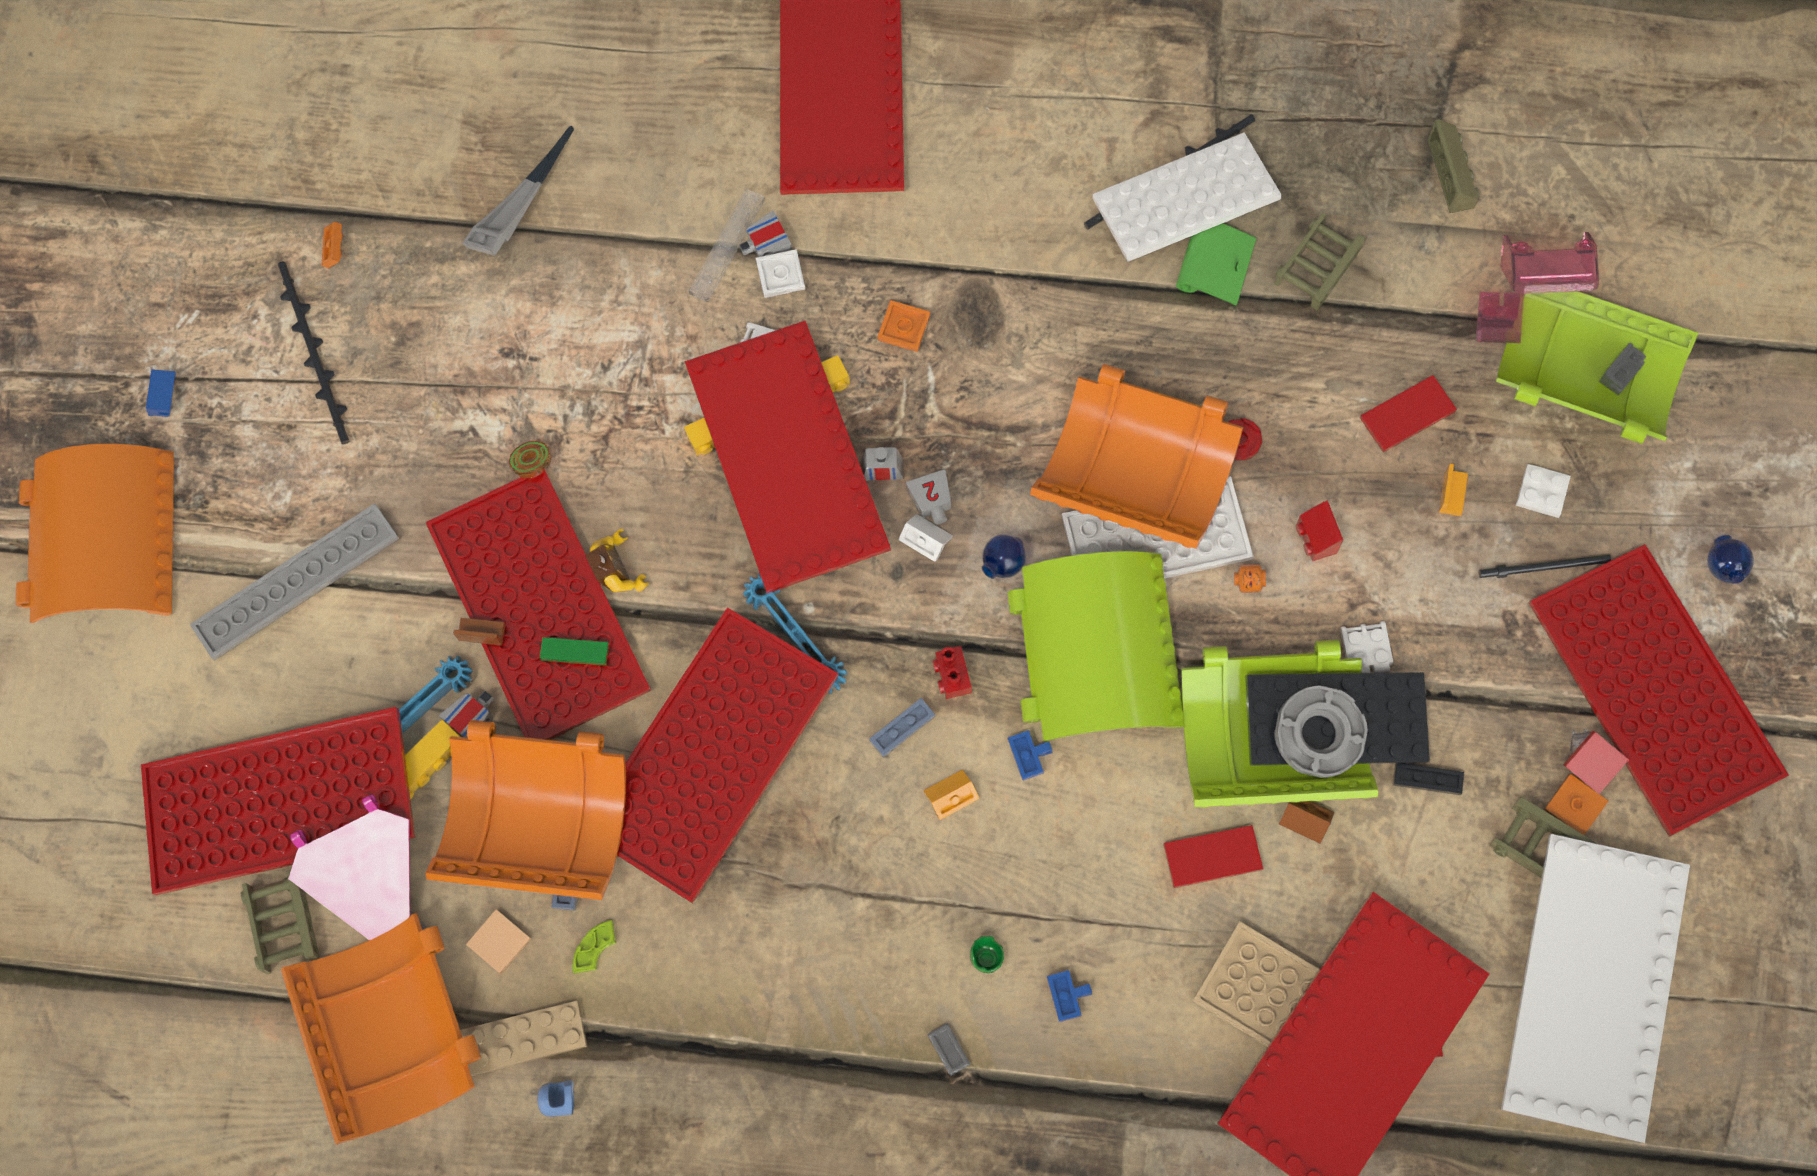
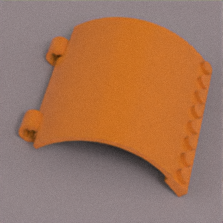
M1103 364L1098 382L1079 376L1071 407L1056 449L1043 475L1031 487L1030 495L1042 501L1056 503L1060 507H1069L1082 514H1090L1104 521L1118 523L1122 527L1134 528L1144 534L1161 537L1165 541H1174L1182 544L1184 547L1197 549L1221 499L1243 431V427L1223 421L1228 401L1207 395L1203 406L1123 382L1125 370Z
M88 444L54 450L35 459L34 480H22L19 483V504L30 506L28 580L16 583L15 605L18 607L30 608V623H35L57 614L83 610L121 609L146 611L147 613L165 616L172 614L174 451L129 444Z
M470 720L467 728V738L451 736L449 739L452 756L449 810L438 851L425 872L426 879L602 900L614 869L623 827L626 796L624 755L602 752L604 735L600 733L580 731L577 735L576 743L497 735L495 734L496 726L494 722Z
M417 913L412 914L391 930L360 945L313 961L284 966L281 969L335 1145L371 1135L417 1118L459 1098L475 1087L468 1064L476 1062L482 1057L475 1036L462 1037L435 957V954L445 949L438 926L422 930Z

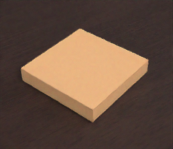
M496 909L466 945L498 973L502 974L531 938Z

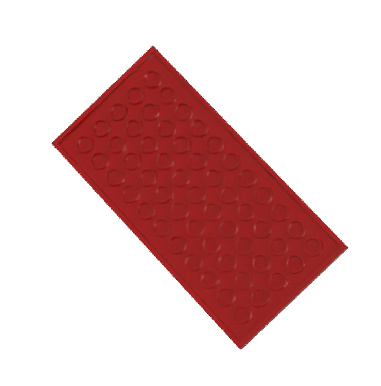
M780 0V194L904 191L901 0Z
M806 320L684 361L767 594L891 551L889 541Z
M544 467L425 522L469 618L505 623L502 646L481 644L525 738L551 740L651 691L606 595L589 565L586 554ZM542 638L608 642L607 665L541 661Z
M1645 544L1529 602L1530 607L1613 745L1629 759L1626 763L1627 768L1669 837L1789 776Z
M727 607L625 763V810L617 856L693 904L839 674Z
M397 707L141 764L153 895L291 866L294 863L298 850L290 838L291 834L302 830L307 844L369 814V811L362 802L369 795L376 797L379 809L410 819V839L415 838L400 713Z
M1371 892L1217 1124L1289 1176H1358L1490 973L1378 894Z

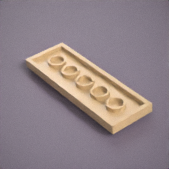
M578 1001L460 1030L462 1037L475 1036L482 1057L480 1060L468 1064L471 1076L588 1047Z

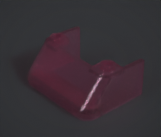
M1584 232V238L1580 242L1575 243L1574 249L1533 251L1528 243L1516 242L1512 244L1508 235H1503L1500 267L1514 292L1550 293L1593 291L1598 289L1597 245L1589 232Z

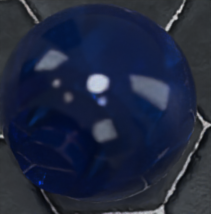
M1006 534L991 538L986 543L982 553L983 573L991 579L995 577L1010 578L1018 574L1026 561V551L1023 542L1018 537Z
M1730 535L1716 538L1714 541L1715 545L1711 548L1707 557L1709 571L1716 579L1722 582L1733 584L1742 582L1753 569L1754 556L1751 549L1744 542L1732 539Z

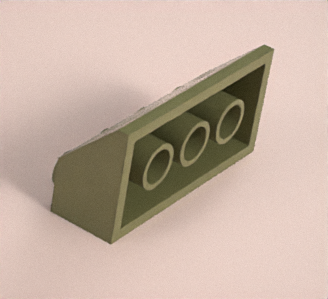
M1440 119L1435 120L1427 141L1449 213L1474 209L1480 196L1478 188H1475L1473 184V171L1469 169L1467 164V152L1463 151L1462 136L1457 132L1455 125Z

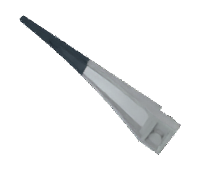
M572 126L568 127L553 148L525 180L495 209L473 226L463 242L467 248L495 256L502 244L509 241L574 131Z

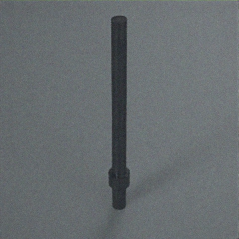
M1606 554L1513 566L1503 564L1496 565L1495 568L1480 569L1478 574L1479 578L1495 576L1497 578H1506L1512 574L1605 564L1611 561V556Z

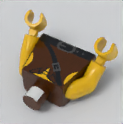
M623 529L617 530L611 537L606 536L594 541L590 552L586 554V558L599 583L612 592L633 590V588L641 592L648 586L649 583L643 582L646 575L640 574L635 581L629 578L615 546H613V544L619 546L628 539V537H620L619 534L624 531Z

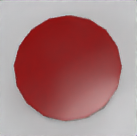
M1246 418L1228 421L1243 427L1234 460H1247L1255 456L1262 445L1260 428L1253 421Z

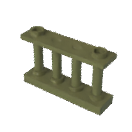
M1324 213L1318 219L1316 217L1313 219L1309 226L1310 231L1285 266L1280 265L1275 273L1277 277L1275 285L1277 287L1284 279L1311 295L1310 298L1313 300L1310 307L1317 311L1361 251L1366 239L1358 234L1355 240H1348L1323 225L1326 217ZM1317 232H1320L1343 246L1346 253L1343 256H1337L1312 241ZM1307 247L1334 263L1333 266L1335 268L1332 272H1326L1301 257V254ZM1296 263L1321 278L1323 285L1321 288H1315L1289 271Z
M1520 797L1512 808L1517 811V816L1502 841L1495 838L1489 846L1494 848L1493 851L1503 858L1507 856L1542 878L1544 863L1541 866L1531 860L1530 857L1545 832L1594 844L1597 843L1525 798ZM1530 819L1536 823L1537 829L1523 852L1520 853L1510 847V844L1524 821Z
M291 870L286 871L287 878H285V881L253 890L251 885L247 883L242 884L241 899L247 907L257 954L254 958L255 965L258 970L265 974H271L270 964L299 955L305 956L310 961L320 959L306 893L289 880ZM285 890L291 892L292 900L289 903L258 912L256 899ZM291 911L295 913L297 921L293 925L266 933L262 932L261 920ZM295 933L300 934L302 943H299V946L267 955L265 942Z

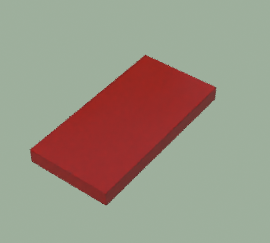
M1432 375L1362 414L1360 419L1384 453L1455 413L1457 408Z
M1253 825L1163 844L1173 888L1263 870Z

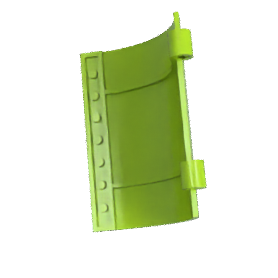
M1532 276L1507 340L1498 368L1496 382L1517 389L1514 399L1536 406L1539 398L1622 426L1620 437L1642 444L1646 436L1649 435L1666 441V426L1673 397L1698 332ZM1631 343L1646 356L1643 360L1645 364L1618 396L1599 381L1627 345Z
M1138 551L1098 552L1055 558L1022 567L1025 589L1010 590L1007 592L1010 614H1021L1031 689V698L1020 700L1023 723L1041 721L1043 741L1115 729L1185 727L1161 554Z
M1339 640L1315 641V653L1228 658L1226 646L1203 647L1204 667L1182 668L1184 738L1194 807L1206 808L1209 806L1276 804L1281 802L1378 797V787L1374 776H1372L1370 764H1354L1341 774L1320 778L1299 773L1290 765L1250 766L1246 675L1361 673L1362 659H1340L1341 647Z

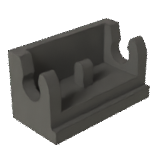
M1629 343L1604 373L1599 382L1619 396L1645 364L1643 360L1646 356L1636 349L1633 344Z

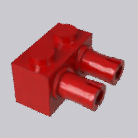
M961 646L954 648L946 647L942 651L935 652L936 659L932 660L935 673L939 672L941 680L937 681L940 694L945 693L946 699L971 694L972 686Z

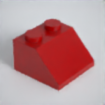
M1328 500L1323 501L1299 516L1296 530L1298 535L1303 537L1305 553L1307 556L1310 555L1312 562L1338 553L1343 537Z

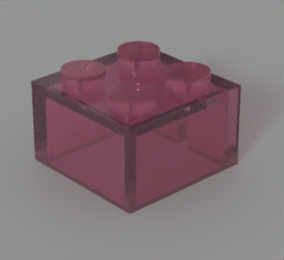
M1480 292L1477 342L1521 343L1524 293H1504V306H1499L1500 293Z

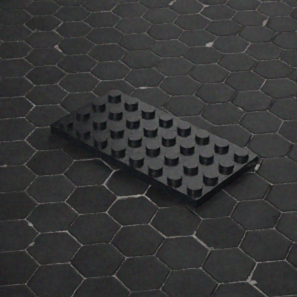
M1424 672L1257 674L1245 676L1250 766L1289 765L1280 754L1275 740L1278 713L1282 705L1292 695L1312 686H1324L1345 692L1355 700L1354 703L1359 708L1361 714H1364L1368 731L1364 752L1356 764L1430 762ZM1313 716L1304 723L1302 736L1310 747L1316 750H1323L1333 743L1335 729L1327 718Z

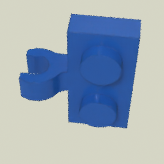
M1029 730L1008 737V742L1022 780L1044 774L1038 757L1053 753L1050 742L1034 747Z
M1069 970L1047 976L1059 1022L1081 1017L1077 998L1092 995L1090 984L1074 988Z

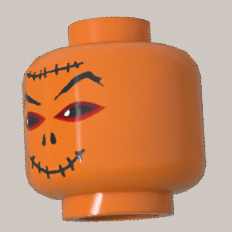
M1259 564L1241 565L1238 572H1234V585L1239 586V590L1242 593L1260 592L1262 587H1266L1265 569H1262Z

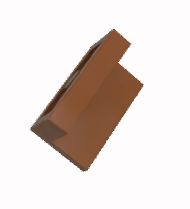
M461 618L459 630L454 629L453 634L458 641L502 646L505 623Z
M1312 801L1289 802L1279 825L1321 844L1335 812Z

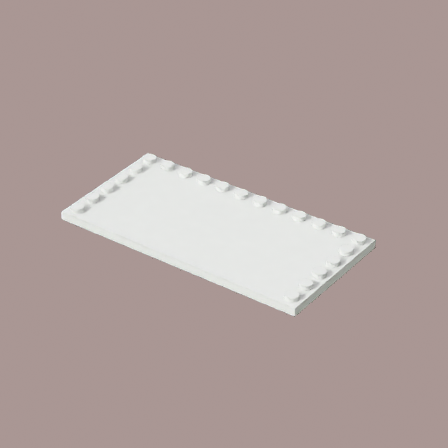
M1554 834L1549 835L1501 1110L1645 1143L1689 875V864Z

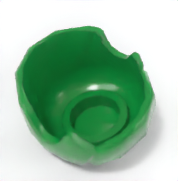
M981 936L974 941L970 949L971 964L982 973H994L1001 967L1004 961L1003 946L997 943L992 936Z

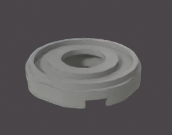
M1324 686L1308 687L1292 695L1279 710L1275 728L1276 744L1284 760L1299 773L1320 778L1341 774L1356 764L1364 752L1368 729L1365 716L1361 714L1359 708L1354 703L1355 700L1341 690ZM1322 716L1333 724L1335 738L1328 748L1316 750L1304 741L1302 728L1310 717Z

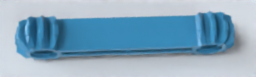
M760 573L757 575L758 579L756 580L751 576L749 578L751 583L744 584L747 590L743 592V595L747 598V604H753L755 610L760 605L763 606L798 650L810 656L802 646L803 643H806L823 665L837 672L839 676L830 688L829 694L833 692V687L839 691L841 689L839 683H846V679L843 676L847 675V671L842 669L844 666L843 662L837 663L836 657H833L831 661L825 659L776 598L775 594L781 592L780 589L762 596L757 595V591L765 587ZM769 603L775 604V606L787 619V623H784L781 620V618L777 615V613L773 610Z
M448 656L446 663L440 660L442 667H435V671L439 674L399 709L402 734L449 691L454 689L456 693H459V687L461 686L467 689L465 681H472L469 674L473 671L468 667L469 663L466 660L462 661L460 656H456L454 660L451 656ZM452 671H458L456 677L449 678V674Z

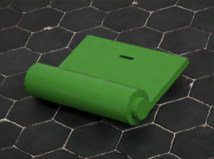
M1223 223L1190 236L1176 287L1181 291L1189 293L1200 290L1233 305H1237L1256 237Z

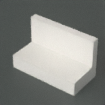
M916 514L906 522L898 540L931 560L936 561L945 544L952 539L953 535Z

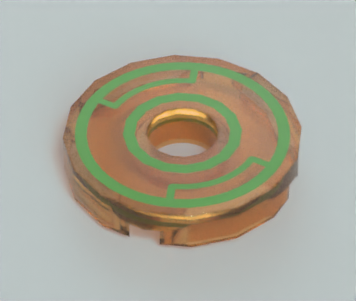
M529 441L514 449L509 457V465L512 472L518 474L519 477L531 478L543 472L542 469L546 466L548 468L552 455L545 443Z

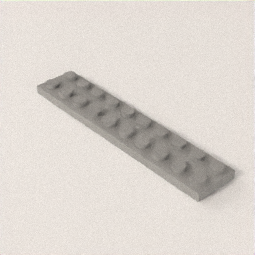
M374 503L192 622L190 626L210 657L215 661L397 541L399 537Z

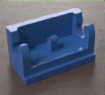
M151 369L146 403L148 416H170L176 376L175 371Z

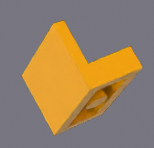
M1450 463L1444 474L1439 513L1461 516L1468 473L1453 471L1454 464Z
M963 770L923 790L939 820L979 799L971 780Z

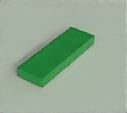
M543 637L540 660L607 665L609 643Z

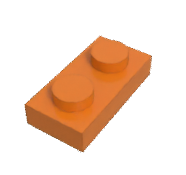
M334 221L324 228L321 263L323 267L330 268L340 262L342 256L340 246L343 238L341 223Z

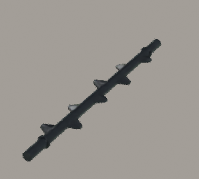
M1250 114L1238 123L1232 124L1227 130L1217 128L1215 130L1216 137L1198 149L1186 146V156L1227 140L1235 134H1239L1242 129L1255 122L1254 116ZM1099 212L1084 222V226L1089 230L1104 220Z
M279 262L278 267L283 278V285L286 287V291L280 298L283 301H291L298 321L291 329L294 332L302 333L310 357L304 362V366L315 369L322 388L315 394V397L327 402L333 419V426L336 428L342 445L349 443V438L344 427V420L341 419V415L347 411V407L335 402L329 385V381L335 375L334 371L324 370L317 351L323 340L312 337L306 321L305 314L311 309L310 304L300 303L293 284L294 280L290 276L286 262Z

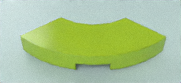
M612 920L603 922L587 932L575 950L572 965L573 974L597 970V961L600 954L607 947L616 944Z

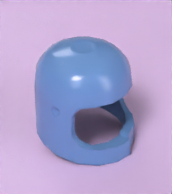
M572 1079L560 1083H546L540 1087L537 1103L543 1115L548 1117L573 1115L574 1094Z

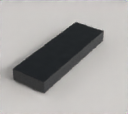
M1395 763L1393 786L1462 795L1464 772Z

